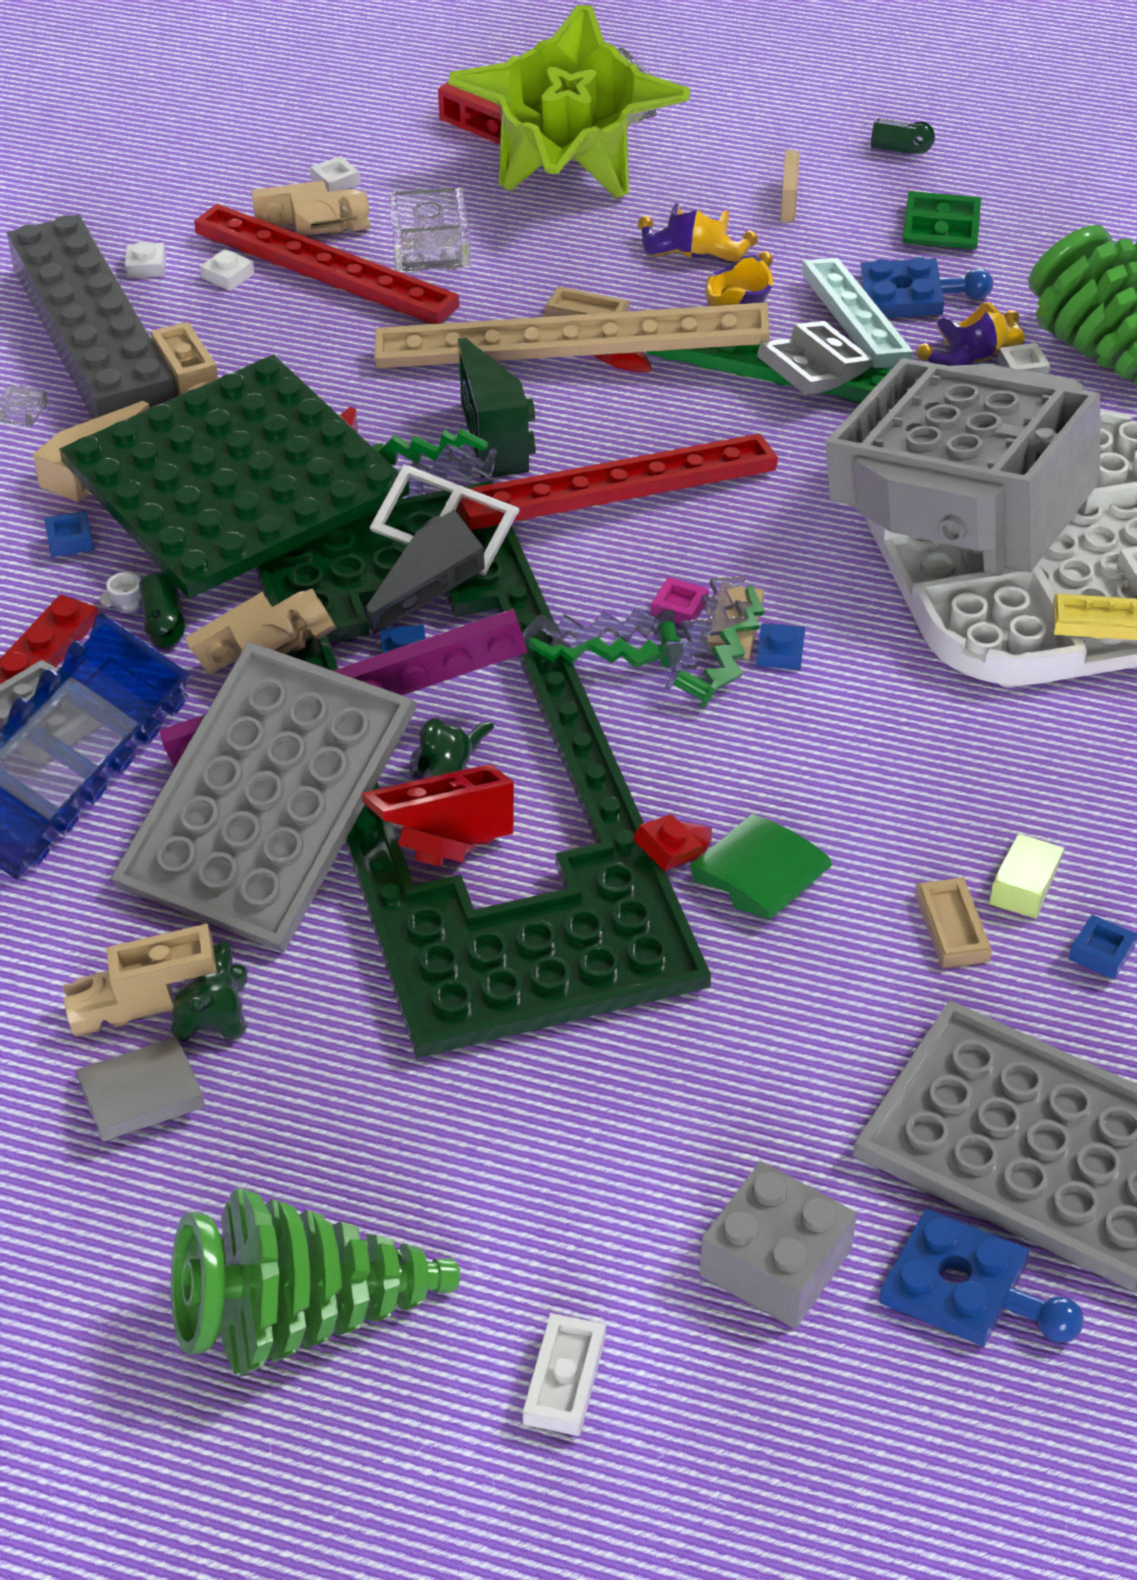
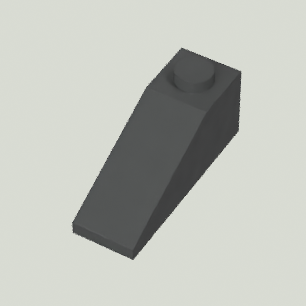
M455 510L444 516L431 518L415 533L366 606L369 627L374 635L380 632V629L389 627L485 569L483 546Z

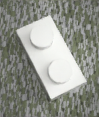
M550 1313L522 1412L523 1425L580 1436L606 1338V1324Z

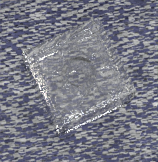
M463 187L388 192L396 271L417 273L422 270H456L462 267H471L469 224Z

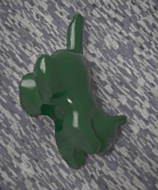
M432 718L426 721L420 730V746L414 750L410 758L411 776L424 777L425 779L465 770L471 752L493 730V722L487 721L477 724L467 735L460 726L446 724L439 718Z
M224 940L217 945H213L217 972L184 980L185 986L175 995L171 1033L180 1040H189L202 1027L216 1028L226 1040L240 1038L246 1032L247 1023L244 1016L241 1015L242 1002L238 993L243 990L248 982L247 969L241 964L233 965L230 945Z

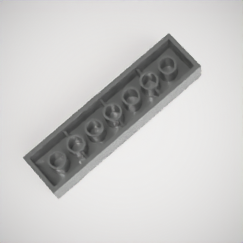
M80 214L60 216L53 221L37 225L28 224L21 226L17 230L7 232L14 271L92 419L140 401L149 403L151 408L177 397L174 378Z

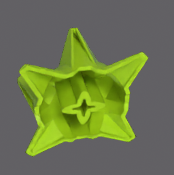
M577 5L552 38L539 41L533 49L520 56L513 55L505 63L452 71L448 81L449 85L493 102L500 107L502 120L498 183L503 188L512 191L542 165L548 174H558L570 160H577L614 198H619L629 193L627 129L631 123L639 121L643 112L689 101L691 90L689 87L640 72L635 63L632 64L622 56L614 45L604 42L593 6Z

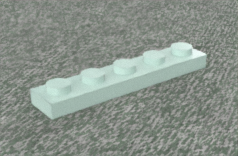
M839 258L803 260L801 275L857 347L874 359L872 364L874 368L890 370L902 358L912 359L913 350Z

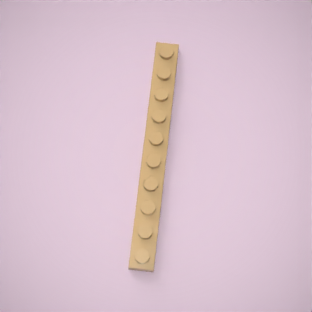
M768 302L376 328L375 362L377 369L458 364V338H467L495 361L756 345L764 341H770Z

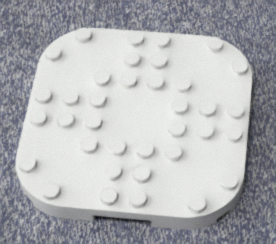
M1100 411V482L1032 572L1014 571L1006 567L1000 575L985 573L982 551L893 533L866 517L872 535L923 638L941 662L968 676L997 683L1006 688L1137 667V640L1054 635L1053 628L1054 594L1137 599V421H1132L1133 415Z

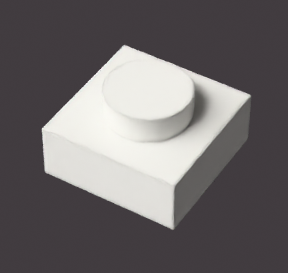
M342 156L310 167L311 180H324L327 192L346 190L361 184L360 171Z
M143 241L136 244H127L125 259L127 278L165 277L166 252L164 243Z
M224 249L200 265L201 279L231 291L254 275L253 261Z
M1037 343L999 348L997 361L1000 366L1049 375L1050 364Z

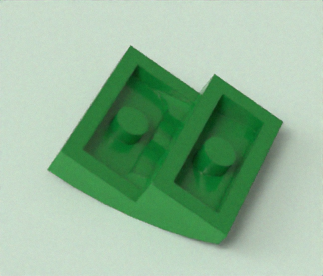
M908 191L902 243L977 250L982 197Z
M751 814L690 865V870L694 882L729 892L735 909L771 919L832 866L828 855L802 836L776 822Z

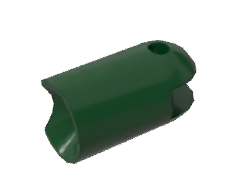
M877 118V122H874L871 148L908 154H923L932 147L935 141V132L933 127L923 121L907 123Z
M164 573L147 575L138 583L145 617L143 629L146 634L151 636V641L155 646L162 648L173 647L182 640L185 632V621L178 587Z

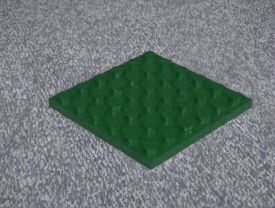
M275 354L262 358L237 371L225 374L221 378L196 389H191L180 396L155 405L146 411L118 421L107 428L59 448L62 462L188 599L380 509L400 473ZM409 481L406 483L398 500L410 494Z

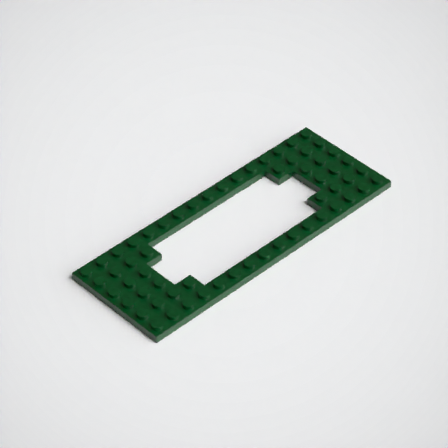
M488 481L478 484L467 485L463 487L469 489L484 485L493 484V482ZM442 490L401 498L397 500L384 525L414 536L428 520L440 516L452 493ZM379 509L256 567L263 593L272 607L296 593L312 588L336 627L335 630L318 640L311 636L307 637L306 647L300 651L290 652L287 654L288 656L333 671L338 669L330 643L370 635L369 621L363 606L368 605L407 547L403 543L371 531L370 526ZM499 525L470 530L483 546L484 552ZM511 525L486 575L478 573L445 594L455 617L492 609H498L499 613L514 609L527 648V653L519 655L518 659L597 844L555 853V866L565 889L474 910L461 874L413 885L401 847L398 845L393 824L383 821L369 807L363 806L345 843L416 1058L711 988V973L666 872L633 840L639 826L644 824L574 665L561 655L554 662H551L528 646L530 638L545 642L548 646L552 647L558 644L565 646ZM378 781L373 790L380 789Z

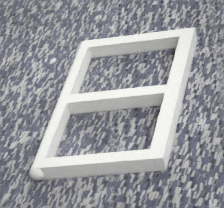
M402 465L400 473L370 526L371 531L405 545L409 544L413 538L412 535L384 524L410 477L452 493L440 516L456 510L462 497L493 508L505 514L484 552L485 569L479 574L485 576L514 519L519 514V508L411 466Z

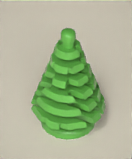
M1088 225L1073 231L1055 243L1033 267L1028 278V284L1032 293L1040 298L1037 303L1040 307L1036 311L1038 325L1047 332L1055 334L1057 338L1063 340L1068 345H1073V348L1079 349V352L1086 357L1099 356L1096 362L1104 368H1116L1114 372L1120 377L1131 381L1135 377L1134 385L1137 387V241L1133 244L1131 239H1118L1117 243L1114 244L1111 234L1103 226Z
M236 1188L229 1195L230 1202H226L221 1218L223 1237L220 1236L218 1228L210 1216L202 1212H186L180 1219L175 1234L171 1262L172 1316L176 1337L181 1350L188 1355L205 1353L214 1345L218 1334L222 1335L224 1353L234 1374L240 1373V1376L256 1371L264 1365V1360L272 1358V1363L293 1355L297 1352L296 1348H299L302 1343L304 1344V1349L325 1342L329 1340L328 1336L332 1335L334 1329L335 1335H341L360 1328V1324L364 1323L365 1317L366 1320L375 1322L390 1317L391 1312L395 1311L396 1303L403 1310L422 1304L421 1300L425 1299L427 1290H433L435 1293L453 1292L457 1290L461 1279L460 1268L454 1259L440 1258L427 1262L422 1249L408 1244H400L401 1250L395 1248L392 1239L378 1235L366 1234L367 1240H360L358 1226L345 1222L331 1225L329 1221L324 1219L323 1214L309 1210L298 1214L295 1207L274 1199L265 1204L260 1194L243 1188Z

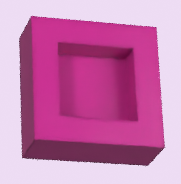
M668 577L651 603V617L692 628L708 603L709 589Z

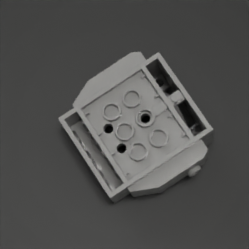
M902 358L826 440L830 501L848 504L851 507L857 508V512L893 533L982 551L985 573L1000 575L1006 567L1014 571L1032 572L1100 482V393L1084 390V385L1078 381L1060 376L991 364L946 366Z

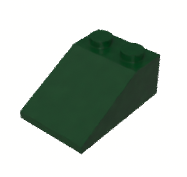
M458 338L460 402L469 433L488 442L485 450L473 447L481 478L529 472V455L536 453L534 433L528 427V422L535 421L532 397H525L521 381L467 338Z

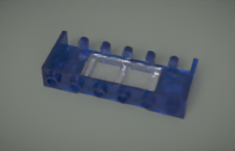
M102 612L95 617L89 639L84 644L78 640H74L66 651L63 665L56 672L51 668H47L38 680L35 694L28 701L20 696L10 709L7 723L0 729V869L16 880L31 865L38 867L52 849L53 840L60 833L66 836L76 825L81 816L79 810L87 802L94 805L102 797L109 785L107 780L114 772L121 775L126 771L135 758L136 752L134 750L142 743L146 746L149 745L159 733L163 725L162 721L168 714L174 717L184 706L189 696L184 690L190 673Z

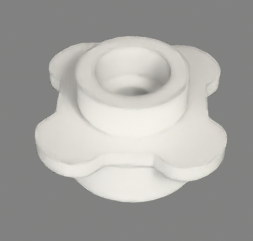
M121 572L111 576L106 583L107 592L100 595L101 605L104 607L114 606L117 610L124 613L138 611L142 601L138 584L141 580L140 577L131 572Z

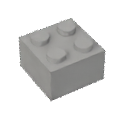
M760 1160L702 1237L700 1276L796 1330L851 1252L857 1212Z

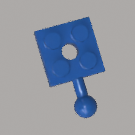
M915 257L910 260L888 261L878 259L873 262H861L862 288L886 318L943 315L944 301L942 294L965 292L968 297L979 300L987 297L993 289V278L984 269H973L964 278H940L936 258Z
M928 1208L924 1210L880 1290L881 1304L985 1347L1004 1309L1038 1322L1043 1335L1057 1343H1066L1074 1340L1080 1334L1084 1325L1082 1310L1073 1300L1058 1296L1043 1301L1015 1289L1028 1263V1248ZM947 1269H959L965 1272L969 1279L960 1284H953L945 1281L940 1274Z

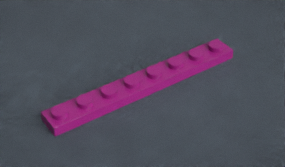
M514 609L333 671L399 695H405L527 653V648ZM205 715L159 730L162 745L174 768Z

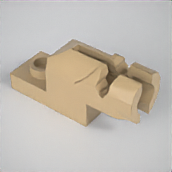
M324 180L251 190L255 218L276 226L293 225L295 233L303 236L342 233L343 229H348L351 232L371 229V223L366 214L370 213L369 203L364 190L346 189L327 192Z
M189 322L151 331V339L174 378L176 396H180L191 389H196L218 379L216 363Z
M312 588L296 593L274 607L271 606L263 592L186 636L185 640L207 673L211 675L238 659L248 641L287 655L290 652L300 651L305 648L307 637L311 636L318 640L335 630L336 627Z
M208 923L107 947L109 971L81 977L72 983L62 986L65 995H67V997H63L72 1033L75 1037L101 1031V1022L104 1020L113 1024V1027L116 1028L124 1026L131 1020L173 1010L172 983L217 972L212 936Z

